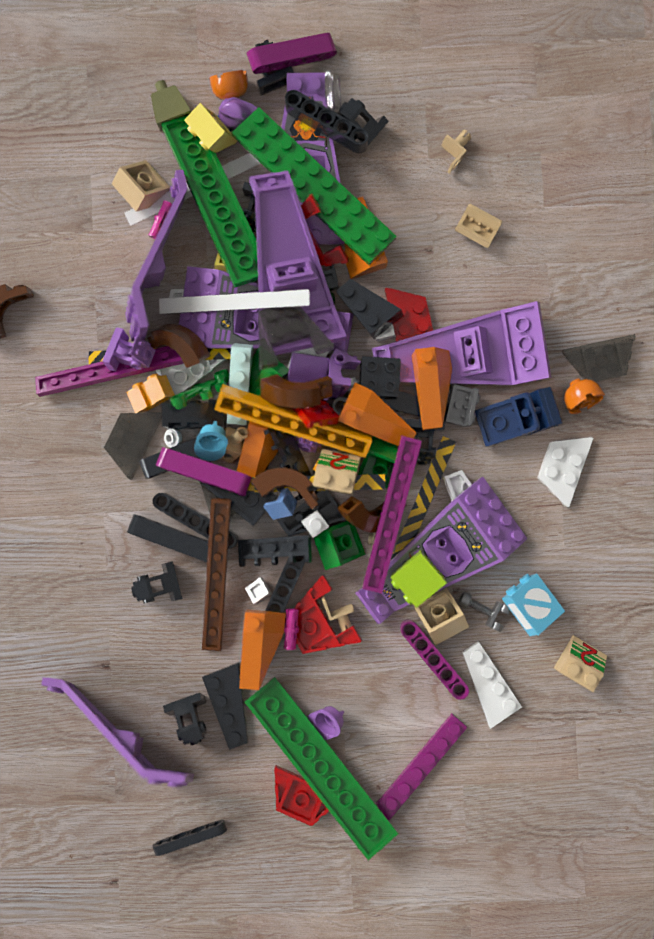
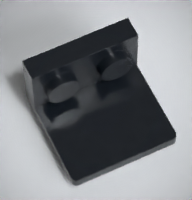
M362 356L360 360L359 384L373 390L378 396L398 397L401 359Z

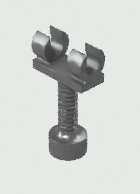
M464 591L458 600V606L463 608L470 606L477 611L489 615L485 625L501 632L504 626L495 621L499 610L509 615L510 609L496 601L493 609L472 600V595Z

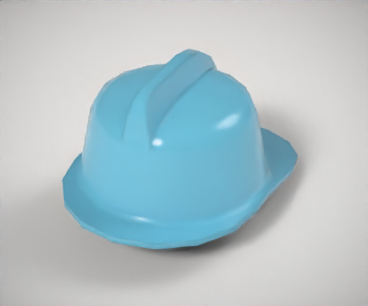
M217 421L203 426L196 438L194 452L199 458L206 461H215L222 458L228 445L226 432L221 426L217 425Z

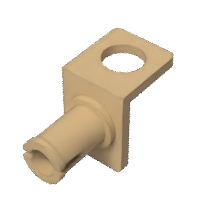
M462 130L455 140L446 135L441 145L456 158L447 171L449 174L462 161L467 151L463 147L471 140V135L468 133L464 136L467 133L466 130Z
M231 427L225 429L226 437L228 438L225 454L232 456H223L220 460L232 463L241 455L243 440L248 437V431L244 427H239L237 430Z
M323 595L321 598L329 620L337 619L341 632L346 630L345 625H347V628H350L352 625L348 614L354 612L352 604L330 612Z

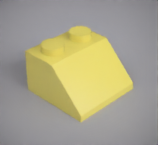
M201 103L184 120L189 125L187 129L190 133L201 139L199 143L206 151L210 149L217 153L237 142L218 116Z

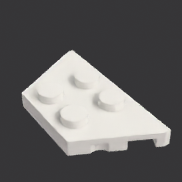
M591 437L550 442L537 478L543 485L547 486L549 491L565 507H569L593 441Z

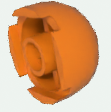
M247 71L225 72L220 78L217 75L209 77L213 93L221 100L231 97L240 98L247 92Z
M578 378L569 384L570 387L564 394V401L570 414L581 413L580 408L587 407L588 410L603 400L605 393L595 381L589 379L580 380Z

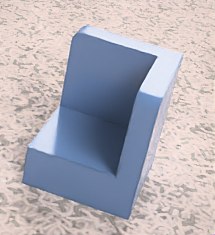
M286 488L281 490L276 501L265 503L264 509L273 520L292 516L297 501L289 489Z

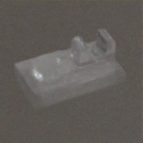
M330 70L325 72L327 108L340 114L339 109L342 106L340 77Z

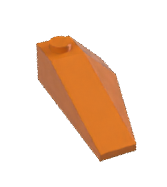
M364 197L357 198L367 208ZM345 243V253L349 259L346 267L350 279L387 268L388 261L384 251L368 265Z
M437 347L415 349L411 357L423 430L442 428L452 374L450 351Z
M356 382L354 383L339 414L338 421L397 446L400 444L401 436L414 439L416 431L398 416L373 390Z
M249 421L247 428L248 437L244 440L237 472L250 477H256L264 472L272 459L275 458L278 449L272 450L271 446L275 445L271 434L265 435L264 430L270 427Z
M249 609L245 611L240 689H260L284 634L286 613Z

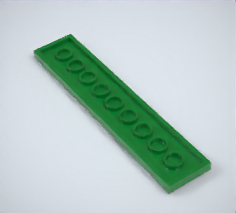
M260 107L232 132V136L271 173L289 172L298 199L302 203L309 195L313 194L321 208V211L315 215L368 265L396 240L397 236Z
M188 116L161 123L162 130L180 169L184 170L187 185L234 288L257 281V240L216 153L210 149L206 151L199 143L201 139L190 133L187 129L189 125L184 121Z
M276 677L245 701L248 708L368 861L398 835V832Z

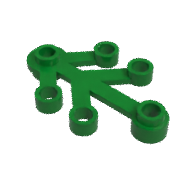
M228 369L220 370L213 374V379L192 386V389L172 396L170 401L173 407H176V409L186 407V402L198 394L201 395L202 400L212 398V386H215L216 391L220 392L222 384L227 385L226 383L229 382L230 372H228Z

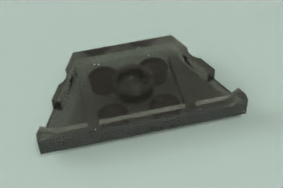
M633 334L564 349L562 354L583 379L598 382L627 375L628 361L631 359V349L636 335Z
M160 412L120 413L104 446V449L130 480L133 479L140 465L139 461L142 460L162 419V413Z

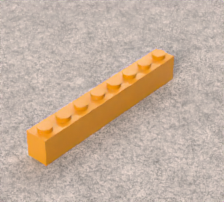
M222 384L215 406L217 411L366 458L372 443L370 434L341 422L323 427L316 423L312 429H308L292 408L272 404L261 396Z

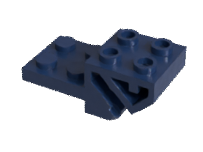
M551 387L537 389L530 394L525 392L510 397V399L475 410L486 447L563 425Z

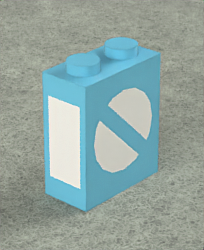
M526 574L519 579L520 583L517 586L514 585L506 590L507 594L502 600L527 634L535 636L541 634L565 610L538 574Z

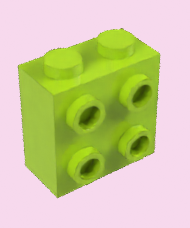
M422 550L418 551L391 574L392 585L397 590L401 589L405 594L403 597L409 605L413 604L416 608L447 583L446 578Z

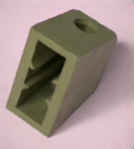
M160 80L155 83L157 92L151 94V101L159 130L163 131L161 123L188 116L191 111L175 85L167 87L165 80Z

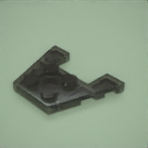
M300 306L272 307L258 311L260 370L278 366V360L272 347L309 337L316 355L333 350V343Z

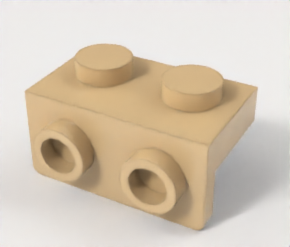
M469 204L455 231L488 248L502 221Z

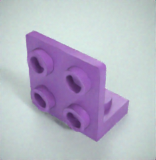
M293 352L287 380L292 382H308L325 377L327 375L329 358Z

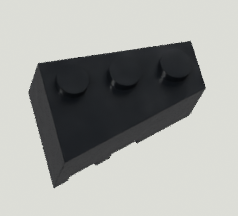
M349 279L336 290L341 300L373 339H376L378 335L382 334L404 316L402 309L352 279Z
M209 400V403L189 401L187 406L181 409L173 407L171 402L161 403L162 427L166 429H202L203 426L213 424L214 421H217V425L223 428L226 427L225 413L215 410L217 400Z
M314 491L319 498L317 501L319 506L314 510L303 499L296 504L292 516L277 519L288 537L308 531L301 521L316 510H318L328 525L345 520L338 510L339 506L329 491Z

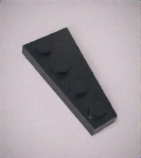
M200 482L218 498L232 499L231 509L253 527L266 513L264 509L265 503L275 501L278 498L273 493L264 498L259 492L248 491L246 496Z
M239 662L202 676L229 750L248 743L242 690L239 688Z

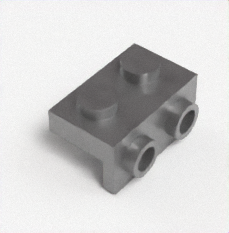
M455 384L451 385L444 422L462 427L471 426L476 417V413H474L475 406L480 399L479 389H471Z

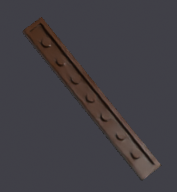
M211 498L202 650H222L232 499Z

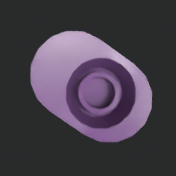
M227 98L219 107V117L227 128L234 131L257 107L239 98Z
M326 706L309 714L307 718L324 740H329L340 734V729L344 723L342 717L344 711H338L332 706Z

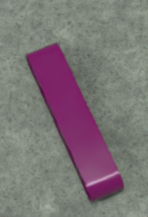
M322 33L254 47L246 55L253 73L261 74L285 69L290 66L294 67L327 60L337 54V50L331 34Z
M162 447L156 463L157 467L243 496H246L252 477L164 447Z
M410 619L404 620L400 624V631L404 638L453 697L458 700L465 699L469 694V688L417 624ZM406 625H413L414 631L407 634L404 632ZM419 640H426L424 648H417ZM432 655H438L439 659L436 663L432 664L429 662V658ZM450 670L451 675L448 678H442V672ZM457 685H463L461 693L454 692Z

